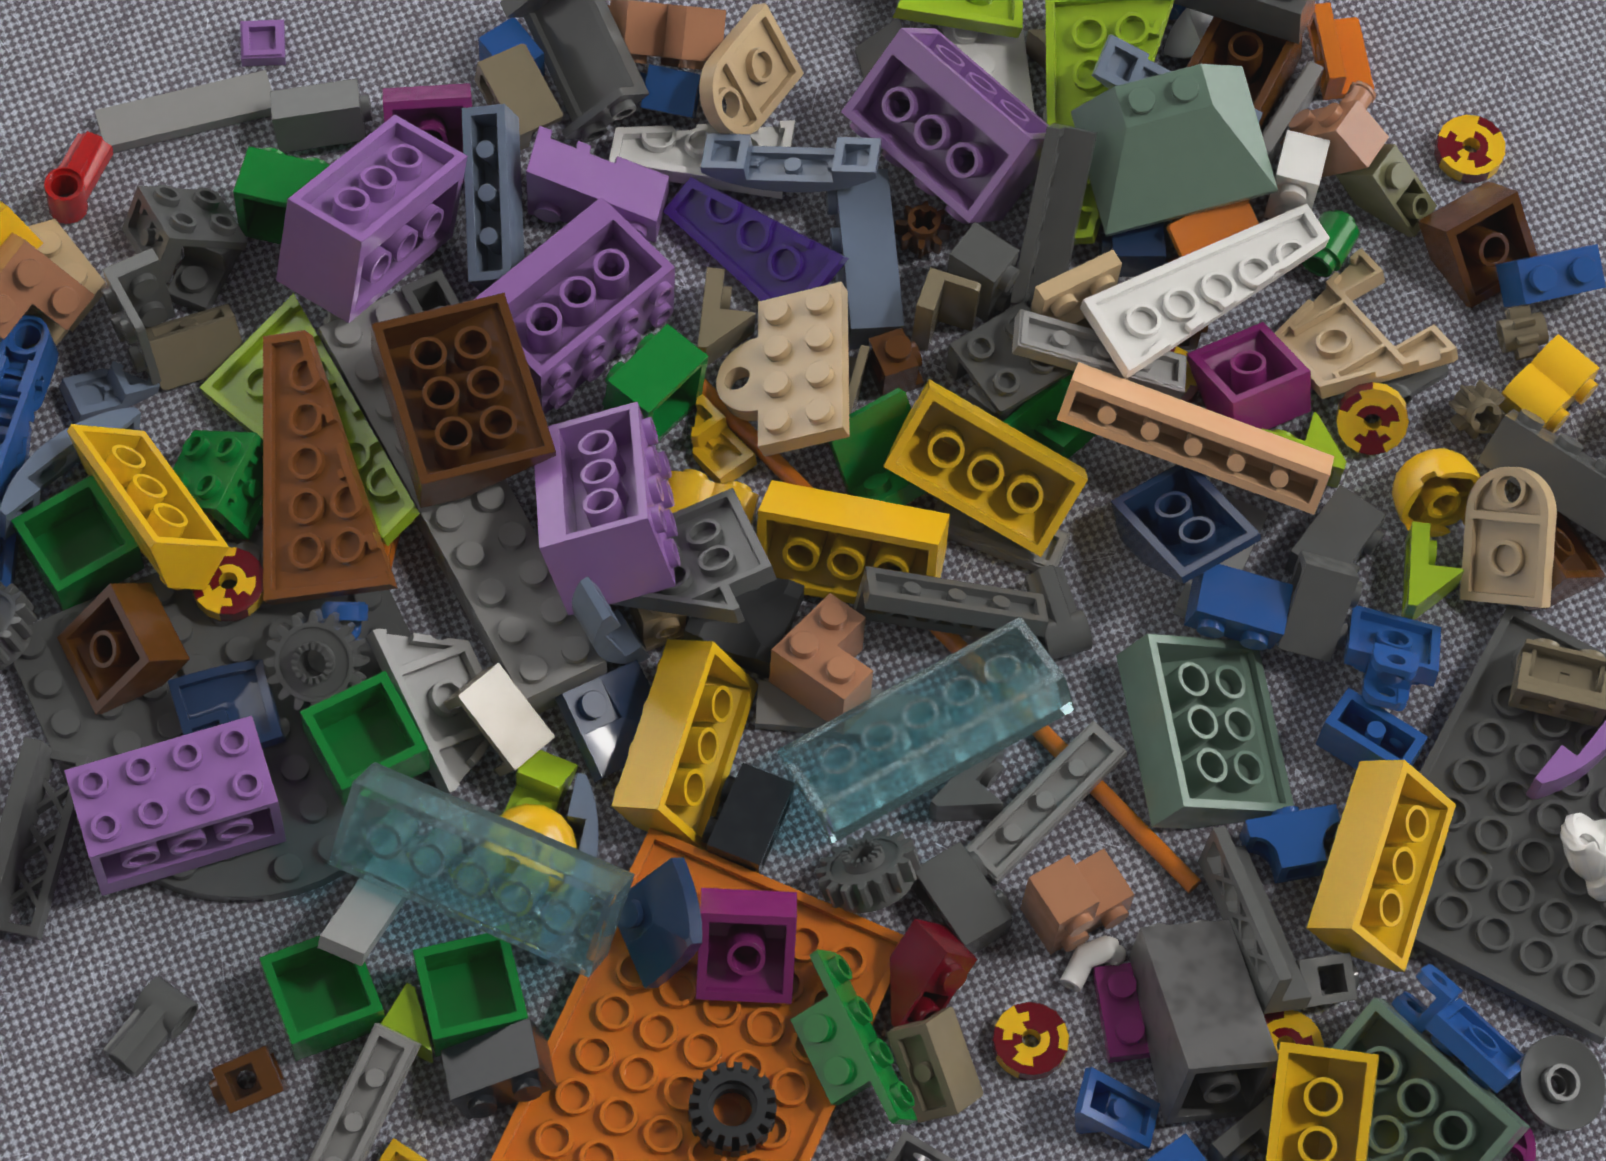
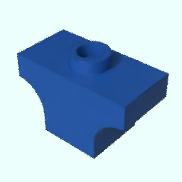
M1336 804L1299 810L1297 806H1287L1275 810L1271 816L1245 820L1239 838L1241 845L1246 846L1248 853L1259 855L1267 861L1275 884L1321 875L1327 862L1323 842L1334 837L1341 820Z

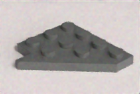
M731 488L673 513L678 535L671 537V539H674L681 562L680 566L674 567L676 586L613 603V605L737 624L744 622L745 619L735 597L757 590L761 586L777 580L734 489Z

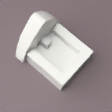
M1186 8L1176 20L1168 35L1164 54L1181 59H1191L1214 16Z

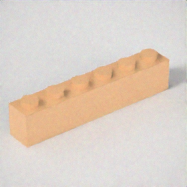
M1080 362L1076 366L1057 417L1058 421L1315 515L1331 475L1334 456Z

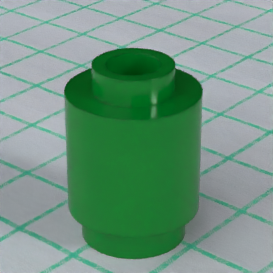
M1340 210L1325 211L1320 215L1318 221L1330 239L1325 248L1302 262V265L1308 271L1317 276L1329 277L1334 271H1338L1360 236V231L1354 218Z

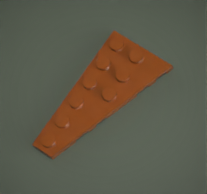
M305 330L263 336V601L270 605L398 589L313 335Z

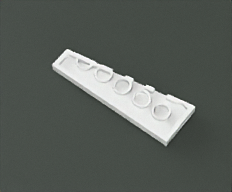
M1306 203L1083 299L1080 310L1126 379L1325 248L1330 237Z

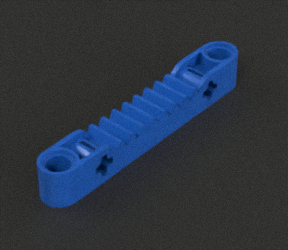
M34 315L22 316L7 337L2 339L0 343V501L3 500L6 493V485H9L12 481V469L17 470V454L23 453L22 440L29 436L28 424L35 420L34 411H37L44 401L58 362L59 353L47 324L41 318ZM37 344V345H35V346L32 347V348L25 349V348H27L29 345Z

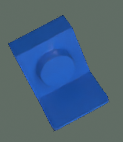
M1093 1067L1085 1068L1074 1113L1076 1132L1079 1134L1104 1132L1137 1150L1149 1149L1160 1103Z

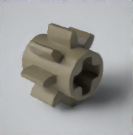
M1529 304L1504 310L1506 319L1496 322V333L1502 352L1514 351L1516 361L1537 356L1540 352L1538 346L1548 344L1549 342L1548 328L1543 313L1541 311L1531 313Z
M1479 380L1476 386L1461 385L1454 399L1448 403L1457 413L1450 419V422L1459 431L1464 430L1472 439H1476L1479 433L1494 434L1495 429L1506 415L1498 406L1504 401L1505 397L1496 388L1491 389L1483 380Z

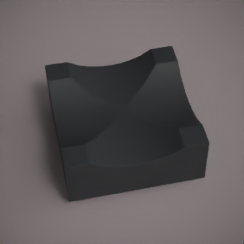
M777 578V580L767 583L757 590L735 597L745 619L744 622L739 624L690 616L684 629L683 640L714 641L741 668L769 678L771 649L789 633L802 604L805 586L792 580Z

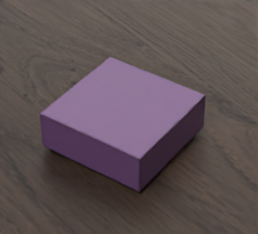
M284 19L240 21L242 67L286 65Z

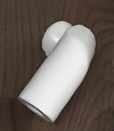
M1106 935L1079 945L1075 949L1060 979V983L1072 991L1080 992L1093 967L1103 963L1105 966L1122 964L1126 958L1125 948L1119 945L1118 939Z

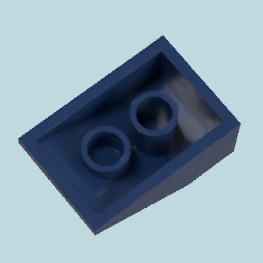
M1177 464L1111 501L1121 541L1144 565L1183 584L1262 540L1261 534L1202 473Z

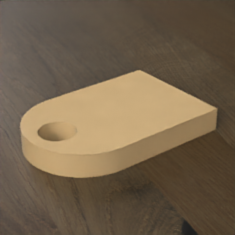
M766 3L753 4L707 59L702 69L699 85L701 106L710 125L720 134H752L756 132L804 74ZM723 97L727 104L726 113H724L722 107Z
M1499 467L1485 473L1472 487L1467 499L1462 557L1464 573L1461 578L1460 600L1538 608L1550 607L1557 508L1551 488L1539 474L1523 467ZM1511 477L1516 478L1521 487L1520 496L1515 502L1509 501L1504 491L1505 484Z

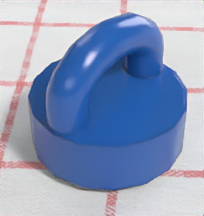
M324 602L322 604L323 619H326L331 613L337 612L339 613L338 623L340 621L353 622L355 627L352 634L355 639L359 637L362 621H368V604L366 602Z

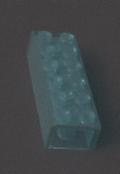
M1020 616L779 748L777 752L788 780L795 783V792L829 844L832 845L1071 713L1075 708L1064 674Z
M376 762L371 764L352 783L328 862L331 866L588 978L608 956L635 876L634 873Z

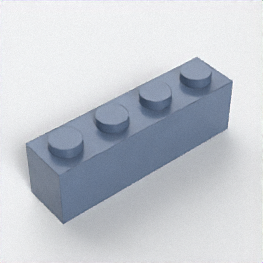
M506 104L462 108L463 154L468 156L464 173L468 282L481 293L525 258L519 117Z
M878 169L876 179L848 188L826 191L827 215H835L836 227L830 228V248L849 258L834 276V283L842 281L848 291L849 349H860L861 345L868 346L869 338L902 328L904 331L905 327L888 169Z

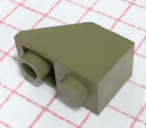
M1384 144L1368 168L1336 174V177L1358 207L1407 237H1415L1420 231L1418 221L1433 213L1437 207L1396 144Z

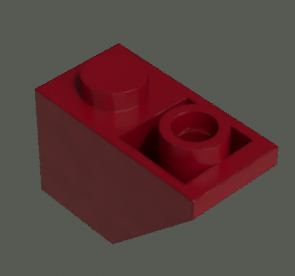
M914 919L891 954V1024L894 1027L928 1019L941 1009L946 1008L956 991L965 983L968 973L978 960L946 926Z

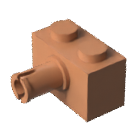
M1352 82L1339 104L1334 102L1326 107L1314 110L1304 109L1297 113L1289 122L1290 131L1330 140L1322 177L1368 168L1389 138L1367 111L1369 105L1374 102L1376 93L1365 82ZM1285 136L1280 142L1282 146L1285 140Z

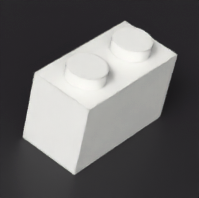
M1287 130L1274 174L1278 192L1269 194L1264 214L1265 218H1274L1306 203L1312 210L1320 185L1330 140Z

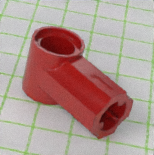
M89 131L83 134L78 133L59 167L50 171L45 178L44 188L49 213L59 223H76L87 214L89 208L87 200L113 156V147L105 142L101 136ZM63 194H73L69 197H59Z

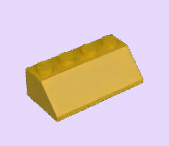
M930 379L907 415L883 464V467L1040 557H1042L1088 481L1086 469Z
M71 424L67 433L86 473L89 476L93 475L139 545L141 553L147 557L159 574L160 580L168 588L175 590H205L229 546L148 434L141 430Z
M771 480L758 509L756 535L773 567L776 578L792 580L804 585V595L825 598L831 593L845 603L854 604L866 566L941 578L947 547L950 514Z
M667 639L662 657L657 664L656 674L648 698L643 705L642 716L634 740L630 744L628 757L620 781L615 788L614 799L611 805L636 828L648 832L651 827L703 850L706 847V843L701 842L704 829L710 816H716L720 804L719 797L724 783L730 774L758 688V684L714 641Z
M1359 761L1306 927L1331 949L1341 953L1350 952L1352 957L1396 972H1405L1456 807L1453 801L1407 761Z
M1280 1042L1266 1161H1367L1379 1054Z

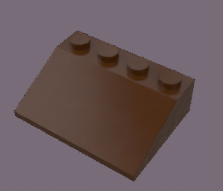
M505 293L371 324L372 354L420 509L468 497L556 456L554 443Z

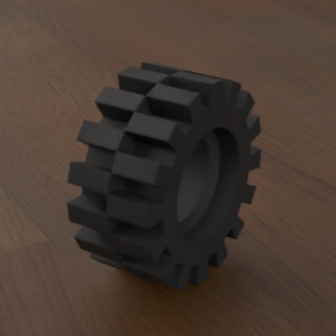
M726 1062L717 1064V1070L712 1072L709 1068L703 1072L701 1081L697 1079L693 1085L688 1110L691 1131L695 1137L699 1136L701 1138L700 1144L707 1149L710 1145L715 1148L714 1154L722 1156L723 1151L731 1152V1157H739L740 1151L743 1150L750 1154L755 1151L758 1143L763 1145L768 1139L769 1132H772L777 1108L775 1103L776 1095L774 1089L771 1090L769 1087L770 1081L765 1075L762 1078L758 1076L757 1068L750 1066L749 1070L743 1069L742 1062H734V1067L726 1068ZM726 1093H738L744 1096L749 1101L752 1110L747 1121L738 1126H728L721 1123L713 1111V1106L720 1096Z

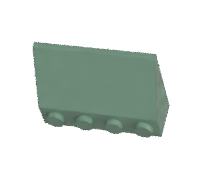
M1147 633L1116 655L1151 827L1194 829L1245 822L1248 819L1271 816L1277 809L1294 806L1260 650L1245 648L1240 644V641Z
M1374 997L1332 1047L1333 1049L1379 1054L1367 1161H1501L1530 1128L1524 1120L1492 1092L1482 1088L1473 1081L1459 1063L1451 1056L1440 1051L1427 1035L1420 1033L1386 999Z

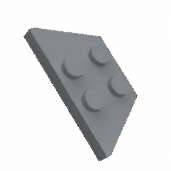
M378 628L372 630L366 638L382 672H387L428 748L429 771L442 798L457 789L460 781L486 752V748L490 745L461 705L448 710L443 703L479 674L482 668L468 640L455 638L438 640L431 635L413 633L407 637L387 634V629Z

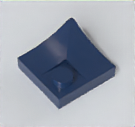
M263 659L218 666L169 680L168 685L183 735L252 716L262 749L285 742V735L271 685L267 681L269 676Z
M637 660L555 697L594 782L623 769L625 766L630 744L634 740L642 716L643 705L651 689Z
M684 857L670 858L609 904L644 989L658 988L687 964L702 945V919L699 901Z

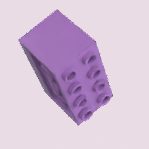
M901 28L841 111L852 121L850 127L860 137L881 138V147L884 149L882 151L883 157L894 166L899 168L905 167L915 176L913 181L916 186L931 196L937 195L947 204L946 211L963 224L1001 221L1004 219L1038 172L1046 129L1049 126L936 28Z
M393 115L288 198L276 281L345 322L350 323L453 237L468 156L401 117Z
M600 197L475 299L505 293L545 415L553 407L555 409L563 407L572 398L575 389L586 380L592 382L597 379L607 368L608 362L619 353L624 355L630 352L638 344L641 335L652 326L657 328L670 318L674 310L675 267L603 197Z
M633 402L548 426L556 450V456L534 466L539 549L568 616L574 614L572 598L578 583L587 576L599 587L609 605L676 586L674 567L680 566L681 562L676 543L671 537L677 536L678 532L671 509H668L675 506L669 481L665 480L672 477V472L666 452H657L655 444H658V435L653 419L651 417L644 419L638 402Z
M252 716L64 770L88 856L102 896L286 842L278 799Z

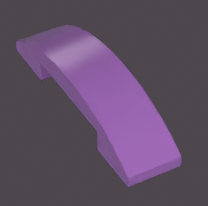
M1606 721L1577 756L1561 745L1535 777L1526 795L1532 800L1551 795L1574 783L1598 764L1606 755Z

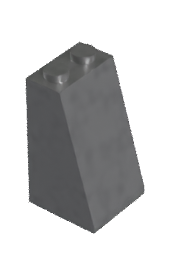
M1198 920L1192 923L1172 925L1156 923L1148 927H1140L1129 956L1133 976L1137 983L1136 990L1165 1124L1247 1115L1260 1104L1277 1068L1278 1054L1230 920Z

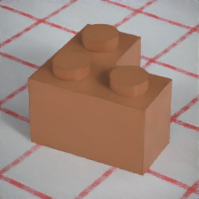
M633 0L610 1L612 16L635 63L647 64L648 55L661 57L660 65L702 70L707 59L724 40L726 10Z
M12 232L0 247V337L2 339L7 337L31 305L51 321L68 331L95 295L29 242Z
M829 593L771 649L769 682L839 731H842L870 703L873 670L855 658L863 650L866 617Z
M1103 848L1077 864L1074 863L1070 855H1067L1030 876L1020 909L1051 955L1062 948L1066 952L1076 949L1089 939L1088 933L1102 925L1105 929H1110L1120 924L1129 916L1128 910H1130L1135 894Z

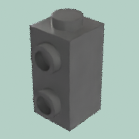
M357 78L270 91L272 123L278 148L282 152L303 151L309 148L348 144L362 141L367 137L365 122L373 121L369 95L361 96Z

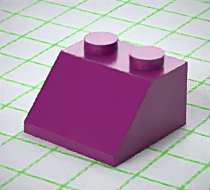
M470 83L383 88L384 122L393 115H397L463 153L462 108L472 107Z
M1264 322L1186 353L1188 365L1206 408L1210 411L1259 429H1270L1311 412V371Z
M701 888L702 945L698 949L696 999L792 1004L797 892Z

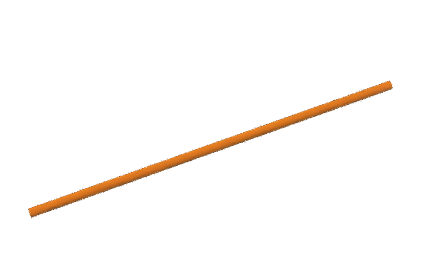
M705 378L702 394L726 417L727 426L782 482L813 488L780 453L764 457L758 448V431L747 420L734 416L720 399L717 389ZM929 630L1054 758L1068 746L959 634ZM1103 780L1090 792L1116 821L1188 893H1191L1201 883L1202 880Z

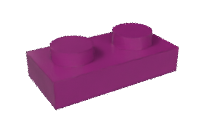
M1131 963L1094 967L1092 975L1108 1063L1150 1058L1136 990L1137 983L1133 976Z

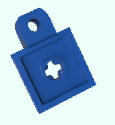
M1358 605L1355 608H1351L1347 623L1348 631L1344 664L1351 665L1358 671L1365 673L1361 691L1365 702L1395 711L1404 710L1409 699L1411 685L1424 684L1432 687L1435 685L1439 673L1441 627Z
M1432 964L1422 967L1415 976L1436 999L1427 1008L1415 996L1404 991L1393 1000L1392 1006L1420 1033L1428 1030L1432 1034V1042L1440 1051L1451 1057L1455 1055L1468 1067V1075L1484 1089L1492 1088L1498 1093L1518 1077L1521 1071L1520 1063L1524 1054L1462 998L1457 999L1463 990Z

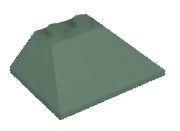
M1198 64L1114 86L1071 111L1075 128L1098 132L1089 171V180L1105 237L1278 192L1242 66Z

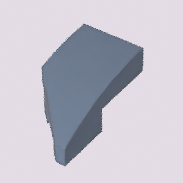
M113 361L109 370L102 368L62 378L59 390L75 422L78 423L104 412L135 405L157 394L160 384L153 385L150 379L145 381L124 372V365Z

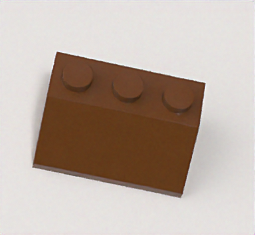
M1213 17L1187 67L1198 64L1242 66L1254 108L1263 112L1259 121L1262 133L1301 58L1303 36L1300 43L1297 44Z

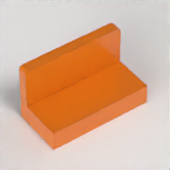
M1330 2L1315 4V10L1307 25L1314 61L1316 64L1324 67L1320 83L1323 100L1343 98L1352 82L1356 83V81L1365 82L1374 90L1359 19L1357 17L1334 19Z
M1249 200L1184 216L1169 223L1166 229L1178 254L1167 260L1168 263L1259 224Z

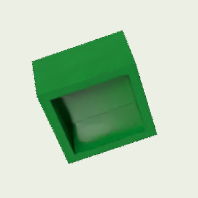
M248 146L233 190L238 225L244 235L281 244L288 198L330 165L319 158L308 157L303 159L285 155L282 151L271 147L259 149Z
M667 323L656 335L653 333L646 335L638 344L635 354L626 363L620 361L609 371L605 378L607 385L605 397L602 401L603 411L638 402L644 419L648 417L653 419L659 442L696 407L697 397L703 391L708 355Z
M93 475L11 520L19 545L62 611L88 601L100 594L109 584L119 583L144 569L139 545Z
M386 671L300 711L304 733L345 810L430 770L428 748Z
M507 928L413 950L415 971L435 1057L442 1056L441 1050L528 1018Z
M320 935L259 958L265 982L295 1061L370 1034L374 1024H381L385 1018L384 1009L366 963L364 962L362 966H359L317 948Z

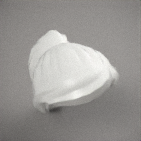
M1582 813L1567 815L1565 823L1561 825L1560 839L1563 842V849L1568 863L1580 877L1585 879L1588 894L1597 901L1605 902L1606 819L1593 821Z

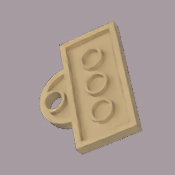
M842 281L759 301L758 337L746 341L735 348L725 358L719 368L716 378V389L720 399L734 416L747 421H758V448L764 457L850 437L848 291ZM749 377L748 382L743 387L732 390V386L737 380Z

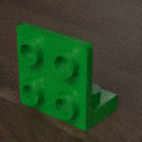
M900 388L849 414L850 437L829 442L848 495L906 505L928 493L883 467L897 435L911 410L906 392Z
M194 430L183 444L182 452L173 470L204 513H209L236 539L249 540L263 514V439L256 432Z

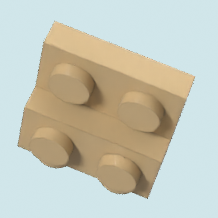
M1111 250L1035 286L1031 312L1093 329L1080 310L1082 301L1087 297L1117 285L1122 262L1115 251Z

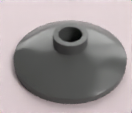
M1564 1035L1545 1037L1527 1049L1520 1063L1521 1071L1518 1074V1084L1522 1099L1530 1113L1544 1125L1560 1131L1576 1130L1592 1122L1601 1111L1606 1095L1605 1076L1593 1052L1580 1041ZM1551 1079H1553L1558 1086L1557 1093L1552 1088Z

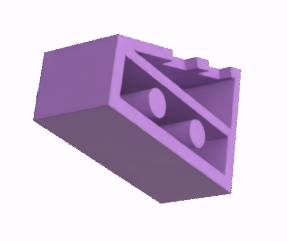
M539 126L526 170L528 214L535 215L538 219L545 222L554 223L562 221L569 223L600 197H603L647 241H657L664 216L663 210L666 208L669 197L668 175L619 156L616 157L614 163L590 154L591 145L578 141L574 148L551 139L552 130Z

